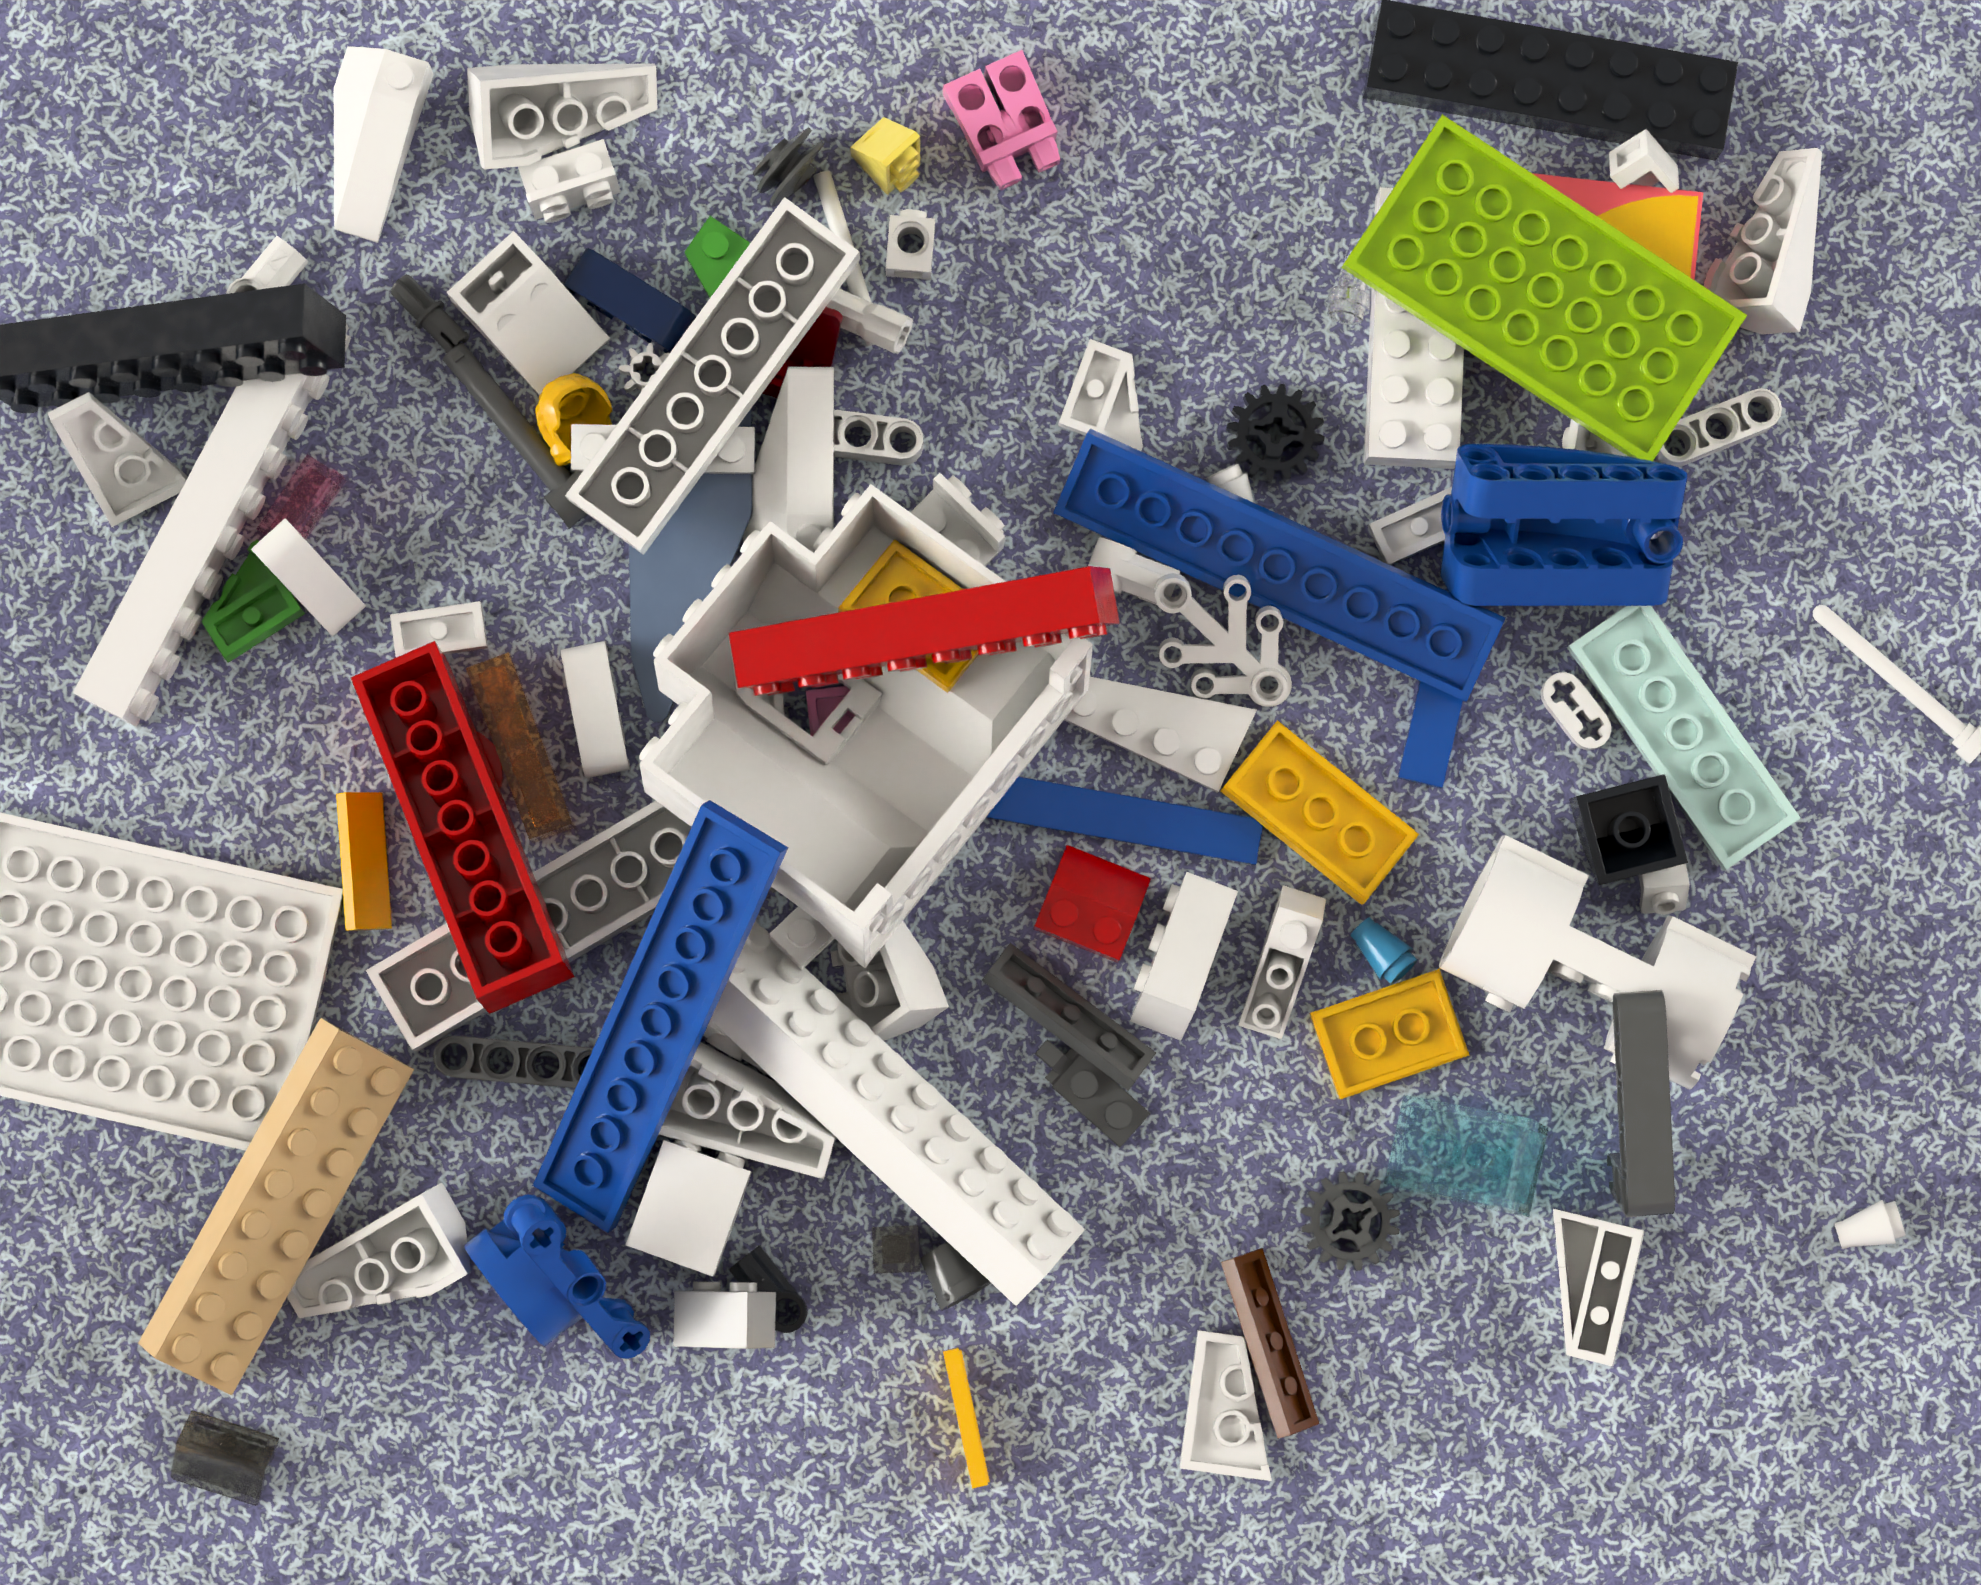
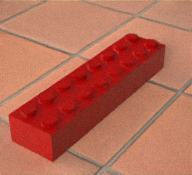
M1088 566L730 632L729 639L738 688H753L754 696L766 694L771 696L794 692L795 682H798L799 688L810 686L815 688L838 684V675L840 674L843 675V680L854 678L860 680L882 676V667L887 666L888 672L898 670L904 672L927 668L926 659L932 658L933 664L967 661L972 659V650H978V655L989 654V656L1017 651L1016 642L1023 641L1024 647L1034 646L1035 648L1062 643L1061 634L1066 633L1069 634V639L1100 637L1108 635L1106 626L1120 623L1110 568Z
M433 641L350 677L476 999L488 1014H491L575 977L449 662L437 643Z

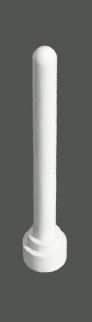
M1818 605L1814 608L1813 618L1954 739L1951 743L1958 748L1955 753L1968 764L1981 753L1980 725L1975 728L1970 722L1967 725L1961 722L1829 607Z

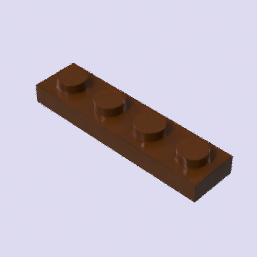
M1263 1248L1222 1261L1221 1265L1277 1438L1287 1437L1320 1424Z

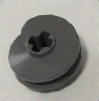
M810 127L788 141L785 138L781 140L753 171L754 176H759L768 170L757 186L759 193H765L781 183L770 199L771 206L776 207L784 197L787 199L791 197L817 172L816 167L813 168L810 164L825 143L821 140L800 154L798 152L812 131Z

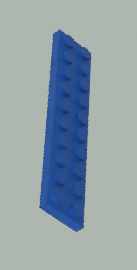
M1090 429L1085 436L1053 511L1056 515L1130 547L1139 553L1222 591L1227 578L1233 575L1244 576L1249 581L1251 587V596L1247 602L1260 608L1274 606L1279 609L1282 618L1467 702L1506 619L1481 606L1463 604L1455 599L1450 592L1093 429ZM1238 583L1233 584L1229 588V593L1236 597L1243 595L1246 591V588Z
M711 800L703 803L698 811L532 1185L607 1233L616 1228L788 850V847Z

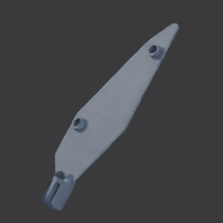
M752 408L738 427H752ZM703 473L644 555L629 545L631 660L647 717L653 722L664 721L668 717L674 703L673 700L659 691L654 659L656 658L654 657V651L666 635L671 634L674 636L684 625L683 617L691 604L697 599L704 601L714 589L711 585L717 573L726 564L731 566L752 516V474Z

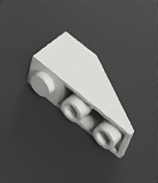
M1284 885L1282 886L1238 1026L1282 1039L1323 921L1326 904L1325 898Z

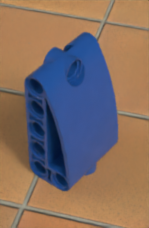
M1507 444L1462 445L1457 449L1451 494L1445 495L1442 503L1441 522L1445 541L1440 576L1455 599L1463 604L1472 606H1655L1664 604L1668 599L1673 559L1679 555L1683 547V537L1678 530V524L1682 514L1687 473L1679 467L1659 462L1576 449ZM1663 531L1659 537L1651 539L1654 534Z

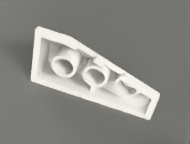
M347 47L334 86L335 230L378 243L434 75L429 62L387 49Z
M1818 148L1779 151L1753 195V200L1759 207L1745 225L1736 223L1730 236L1738 242L1726 262L1715 258L1707 272L1704 287L1747 315L1740 328L1759 334L1800 332L1812 285L1822 152Z
M902 921L866 968L860 965L839 942L838 950L831 951L832 966L843 965L847 992L836 994L837 998L874 1031L875 1035H878L883 1041L922 1027L949 1007L932 963L904 921Z
M440 1183L307 1260L287 1298L297 1316L304 1318L345 1311L353 1307L376 1303L377 1305L391 1303L399 1299L431 1296L471 1273L470 1258L464 1248V1245L467 1243L465 1221L443 1183Z

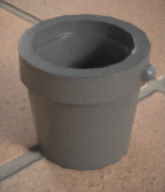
M948 1242L933 1249L920 1259L935 1293V1301L941 1311L958 1304L991 1284L986 1277Z

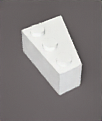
M1186 872L1180 886L1171 885L1163 906V910L1170 912L1165 926L1157 923L1148 949L1154 951L1155 955L1151 966L1143 963L1133 989L1141 993L1130 1022L1182 1040L1197 1008L1237 896V890Z
M1553 1209L1566 1355L1614 1366L1645 1232L1644 1230Z

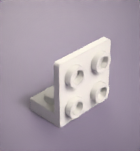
M604 139L543 158L528 166H518L534 218L537 220L544 217L546 223L565 219L571 215V208L587 204L589 209L606 206L614 201L613 195L621 193Z
M939 473L933 479V490L910 513L986 567L1004 548L1005 535L1002 529L1005 525L987 507L980 512L971 503L969 497L972 493L958 478L952 475L947 480Z

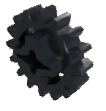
M1285 384L1279 385L1276 394H1270L1268 387L1262 385L1259 398L1256 399L1247 392L1243 397L1247 407L1244 409L1240 406H1234L1232 409V415L1239 422L1227 423L1226 431L1236 435V438L1227 443V449H1239L1240 454L1234 463L1239 464V466L1246 462L1251 465L1248 473L1250 478H1253L1258 471L1265 472V482L1270 484L1274 475L1280 473L1284 483H1287L1291 479L1292 469H1295L1302 476L1307 472L1305 459L1313 462L1317 461L1319 454L1311 447L1312 445L1318 446L1324 443L1325 436L1315 433V430L1323 425L1324 420L1323 418L1311 417L1310 414L1316 406L1314 401L1306 405H1302L1299 402L1303 391L1298 389L1290 397L1286 395ZM1270 406L1269 414L1261 420H1248L1258 409ZM1288 409L1292 410L1300 418L1303 426L1295 425L1287 414ZM1272 424L1280 425V432L1287 434V436H1282L1279 443L1276 444L1271 442L1270 434L1264 433V431L1270 430ZM1246 440L1256 442L1264 453L1263 459L1251 451ZM1303 447L1292 459L1280 462L1282 453L1288 448Z

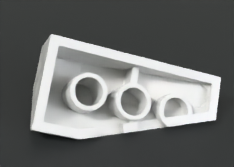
M509 64L467 68L469 114L481 166L484 170L531 165L542 160V156L562 147L568 149L579 144L583 138L604 129L612 130L657 110L655 64Z
M788 367L756 459L755 474H752V516L743 535V543L754 530L761 532L770 521L814 553L813 545L819 535L827 527L834 529V367Z

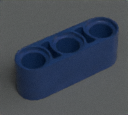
M589 248L585 249L563 283L573 296L578 293L588 300L587 305L611 320L615 316L626 324L625 328L648 343H651L652 340L664 347V353L672 351L696 318L695 314L677 301Z

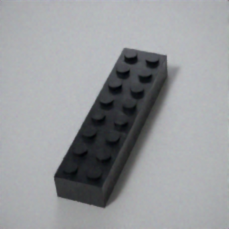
M1381 0L1376 16L1362 98L1623 144L1647 129L1666 152L1716 161L1724 150L1738 62L1402 2Z
M303 283L1 324L0 400L11 406V410L15 412L34 413L38 411V407L52 405L60 407L88 392L102 403H113L119 401L121 396L136 395L152 398L159 396L161 391L176 389L182 392H197L202 389V386L214 384L225 387L241 386L243 381L253 379L276 382L284 380L285 375L301 373L307 376H322L327 373V370L345 368L346 315Z

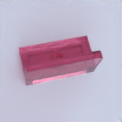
M307 454L257 527V530L266 536L286 518L299 534L307 540L346 483V479L336 470L329 469Z

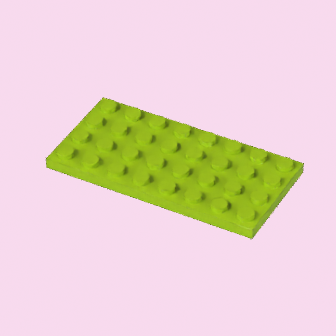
M1443 114L1341 267L1628 457L1649 461L1655 459L1747 317L1745 313Z

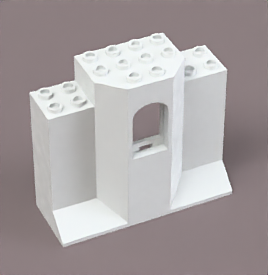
M872 484L869 485L862 495L855 493L848 500L841 512L843 518L834 529L827 527L813 545L814 553L770 521L761 532L754 530L747 537L740 549L742 555L732 567L726 564L717 573L711 585L714 589L704 601L697 599L691 604L683 617L684 625L674 636L671 634L666 635L654 651V657H656L654 665L659 691L679 706L672 713L668 724L671 725L660 739L656 736L653 737L643 748L639 756L644 792L692 827L701 805L711 800L787 846L788 850L771 887L820 922L864 968H866L1089 689L1093 644L1086 639H1069L1068 633L1061 634L1062 643L1050 646L1024 647L1023 641L1016 642L1017 651L992 656H989V654L978 655L948 693L917 670L888 672L887 666L882 667V676L860 680L855 678L843 680V675L840 674L838 675L839 682L849 688L850 691L813 736L760 697L754 696L751 688H738L729 639L730 632L838 613V607L894 539L963 589L1006 582ZM849 710L855 716L839 734L833 728Z

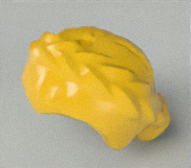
M577 373L560 376L546 384L535 408L540 433L549 445L550 454L558 466L571 463L572 424L612 425L609 416L613 412V408L604 389L590 378Z

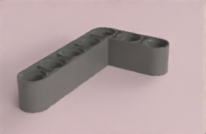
M1662 990L1614 993L1613 1026L1620 1152L1608 1153L1607 1166H1612L1613 1182H1609L1610 1192L1626 1217L1674 1214L1675 1187L1667 1018L1664 994Z
M447 1036L435 1046L433 1061L437 1070L453 1078L576 1089L582 1075V1063L590 1057L593 1048L466 1036ZM454 1044H461L465 1047L468 1055L466 1064L458 1070H451L444 1062L445 1051ZM500 1048L508 1049L512 1053L514 1060L512 1068L504 1074H496L491 1069L489 1061L492 1053ZM545 1052L554 1053L558 1057L560 1064L558 1072L550 1078H542L535 1069L537 1058Z

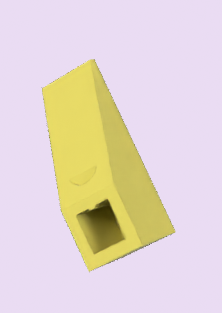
M885 117L850 147L851 157L887 195L895 188L899 192H903L920 175L916 170L920 166L919 134Z

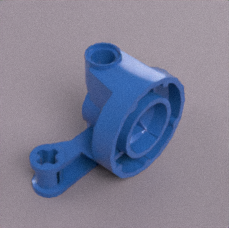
M528 1194L517 1197L506 1207L504 1219L490 1231L486 1228L464 1245L466 1252L494 1290L527 1330L544 1347L582 1318L619 1358H633L642 1353L648 1346L650 1332L645 1324L634 1319V1311L631 1305L624 1299L602 1297L606 1290V1281L588 1255L581 1250H564L563 1246L565 1244L563 1242L566 1238L567 1229L545 1199Z

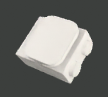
M675 1139L674 1143L663 1140L626 1246L713 1277L716 1274L726 1243L734 1226L752 1171L743 1169L745 1159L720 1151L716 1159L700 1153L702 1146L692 1144L689 1141Z

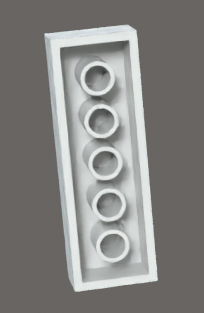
M1380 187L1375 198V215L1393 188ZM1372 287L1364 464L1454 469L1457 449L1460 447L1464 348Z

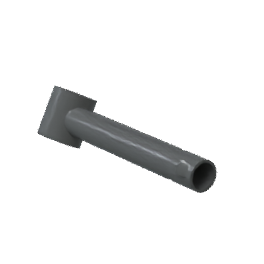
M460 343L452 348L443 357V361L459 381L466 386V389L547 486L550 492L544 496L545 500L570 529L587 515V513L570 502L565 496L582 472L575 471L571 474L565 465L558 466L555 464L554 458L550 454V447L491 375L484 370L482 364L464 343Z

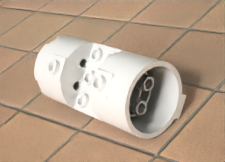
M1507 835L1501 836L1453 928L1442 954L1439 968L1488 992L1489 994L1485 1001L1509 1013L1514 1005L1525 1009L1546 972L1570 983L1577 982L1581 984L1584 979L1591 983L1588 989L1590 993L1611 1003L1613 1002L1614 993L1662 990L1666 1005L1669 1080L1687 1089H1692L1701 1076L1700 1073L1695 1071L1698 1064L1705 1065L1707 1062L1711 1063L1732 1023L1743 997L1741 990L1736 988L1739 979L1747 981L1756 956L1676 917L1667 916L1662 928L1654 937L1643 958L1639 960L1569 926L1589 875ZM1612 1021L1603 1049L1613 1053L1610 1062L1615 1064L1614 1026Z

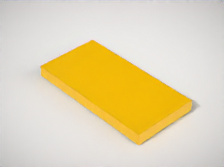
M1278 720L1220 790V792L1361 905L1369 899L1419 835V833Z

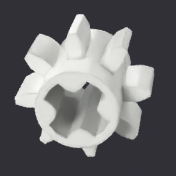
M652 343L648 344L646 352L639 354L630 348L629 353L632 359L630 366H619L620 373L629 375L632 378L624 386L627 393L632 392L636 388L642 392L648 383L642 381L640 373L636 372L637 370H644L646 363H653L654 369L657 371L669 355V353H665L658 357L654 354Z

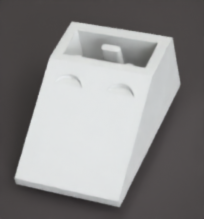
M514 231L447 291L455 307L539 396L546 384L560 376L574 373L610 340V337L545 263Z

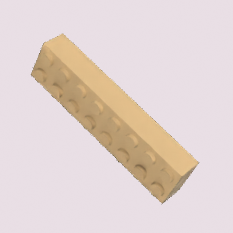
M320 1018L138 1342L141 1347L163 1363L227 1394L232 1395L412 1075L413 1068Z

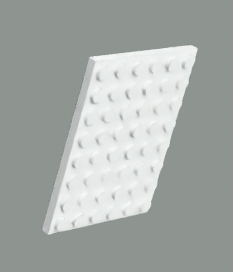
M0 813V1096L246 1151L313 1032L344 901L343 889Z

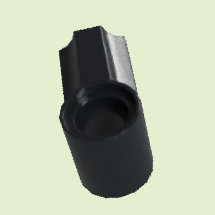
M761 1245L728 1269L737 1282L757 1283V1292H776V1303L781 1299L789 1298L798 1304L800 1308L798 1320L791 1325H784L775 1318L776 1331L790 1333L799 1329L804 1324L808 1315L807 1304L804 1298L797 1293Z

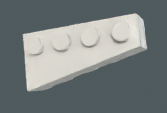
M700 1042L659 1132V1135L689 1141L692 1144L821 1179L825 1178L836 1137L777 1082Z

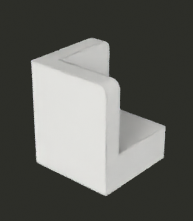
M1647 129L1609 152L1610 178L1620 189L1630 183L1653 186L1658 182H1661L1670 193L1679 189L1678 165Z

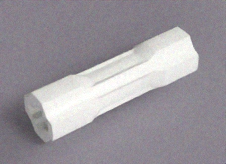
M840 288L826 306L842 314L841 328L859 335L863 340L892 353L899 354L912 330V318L883 305L869 302Z

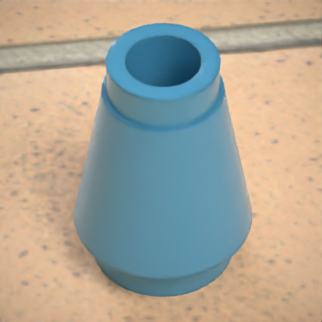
M1370 917L1359 924L1350 935L1356 941L1357 946L1380 980L1385 978L1391 985L1404 977L1417 962V959L1411 953L1412 947L1378 923H1375Z

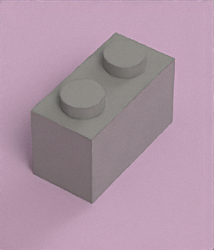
M693 1281V1290L674 1291L673 1346L737 1349L775 1348L776 1292H757V1283L730 1282L729 1291H721V1282Z

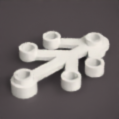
M1176 573L1162 576L1157 581L1154 589L1155 600L1159 608L1167 613L1180 612L1213 644H1184L1178 638H1167L1159 646V659L1161 663L1169 668H1177L1182 664L1234 663L1245 675L1216 676L1208 668L1196 670L1191 676V689L1193 693L1202 699L1210 698L1215 694H1249L1255 703L1265 707L1277 706L1284 702L1291 692L1292 681L1287 669L1278 664L1279 632L1283 627V618L1279 609L1274 606H1264L1256 613V627L1262 634L1259 662L1246 649L1247 601L1251 596V587L1249 581L1244 576H1230L1223 585L1224 596L1228 601V631L1191 597V587L1185 577ZM1170 584H1176L1181 588V592L1176 597H1168L1164 593V589ZM1233 584H1242L1246 588L1243 595L1234 597L1229 593V588ZM1271 614L1276 616L1278 621L1275 626L1267 628L1261 624V619L1265 615ZM1174 646L1181 650V654L1176 659H1168L1165 657L1164 651L1168 647ZM1268 676L1274 677L1277 680L1276 686L1270 690H1266L1260 685L1261 680ZM1202 677H1208L1213 681L1210 689L1203 691L1197 688L1196 682Z

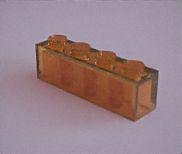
M508 652L467 667L468 676L529 840L535 843L576 828L511 654Z

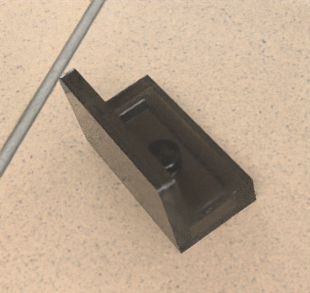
M191 1410L176 1442L171 1478L256 1506L261 1499L265 1476L275 1456L279 1438Z

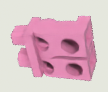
M1023 50L985 66L984 76L981 69H978L943 85L942 94L949 108L954 113L982 173L988 170L990 177L1000 190L1022 180V175L1014 158L1029 152L1038 173L1060 163V156L1055 142L1058 131L1051 120ZM987 82H988V84H989L991 90H993V93H994V95H995V97H996V99H997V101H998V103H999V106H1000L1001 110H999V108H998V106H997V104H996V102H995V100H994V97H993V95H992V93H991V91H990V89H989V87H988V85H987Z

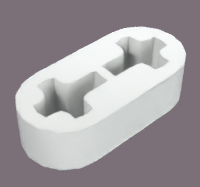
M1567 672L1556 673L1545 681L1541 689V700L1570 740L1578 748L1584 750H1595L1604 745L1612 731L1611 722L1581 681L1573 674ZM1557 682L1561 686L1569 683L1572 686L1573 691L1569 694V697L1577 707L1575 710L1572 711L1563 700L1558 703L1552 700L1551 696L1555 693V689L1552 686L1553 683ZM1578 712H1581L1589 722L1595 719L1600 722L1601 727L1597 730L1600 738L1597 741L1591 736L1585 739L1580 736L1579 732L1582 730L1583 725L1576 717Z

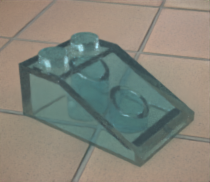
M1404 1095L1384 1184L1485 1209L1529 1217L1549 1128L1530 1118Z

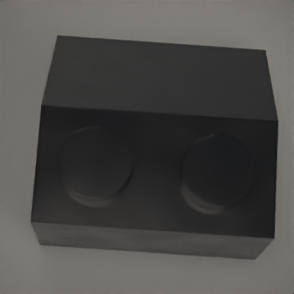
M1665 774L1569 799L1579 840L1598 886L1688 863Z

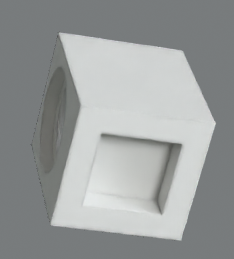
M911 209L901 210L900 216L890 215L886 257L887 277L931 280L935 218H927L926 212ZM915 234L923 240L924 245L918 252L906 253L898 246L899 240L904 235Z

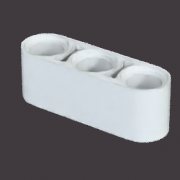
M1760 388L1682 418L1670 435L1682 439L1685 444L1684 455L1673 456L1667 452L1663 445L1655 460L1659 463L1682 467L1759 436L1774 426L1781 417V401L1772 391ZM1758 402L1764 405L1768 412L1767 422L1760 423L1751 419L1747 410L1748 404ZM1708 419H1718L1723 422L1727 430L1725 439H1714L1708 434L1706 430V421Z
M834 410V457L893 465H909L916 462L923 451V433L914 421L905 418ZM859 426L866 428L871 434L870 441L866 445L854 447L846 441L845 437L850 429ZM900 432H906L915 438L916 444L912 450L900 453L892 448L890 444L891 439Z
M286 518L251 549L332 637L366 607Z
M606 641L561 649L563 669L585 778L630 770V762L625 749L626 741L621 715L618 712L616 702L618 699L615 683L608 660L609 652Z

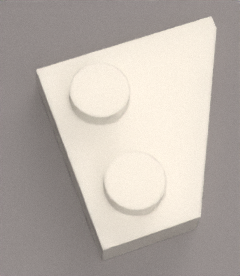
M1090 339L1058 426L1085 436L1090 429H1093L1142 451L1143 443L1140 432L1132 354Z

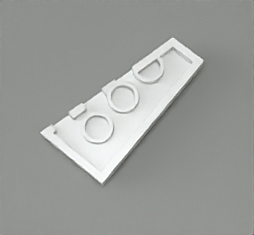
M1090 677L1089 689L1064 721L1218 793L1257 710Z

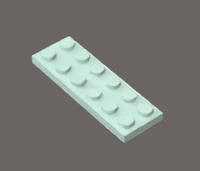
M1626 606L1567 647L1656 776L1665 774L1671 797L1723 871L1800 819L1798 813L1652 606Z

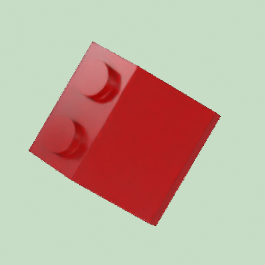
M1066 845L1033 929L1118 963L1136 921L1151 878Z

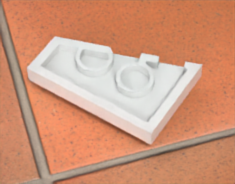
M90 392L48 412L51 423L111 527L180 493L188 476Z
M1197 1330L1179 1468L1272 1481L1244 1336Z

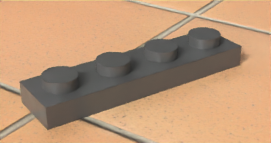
M1011 943L982 979L984 983L1128 1091L1156 1054L1155 1051Z

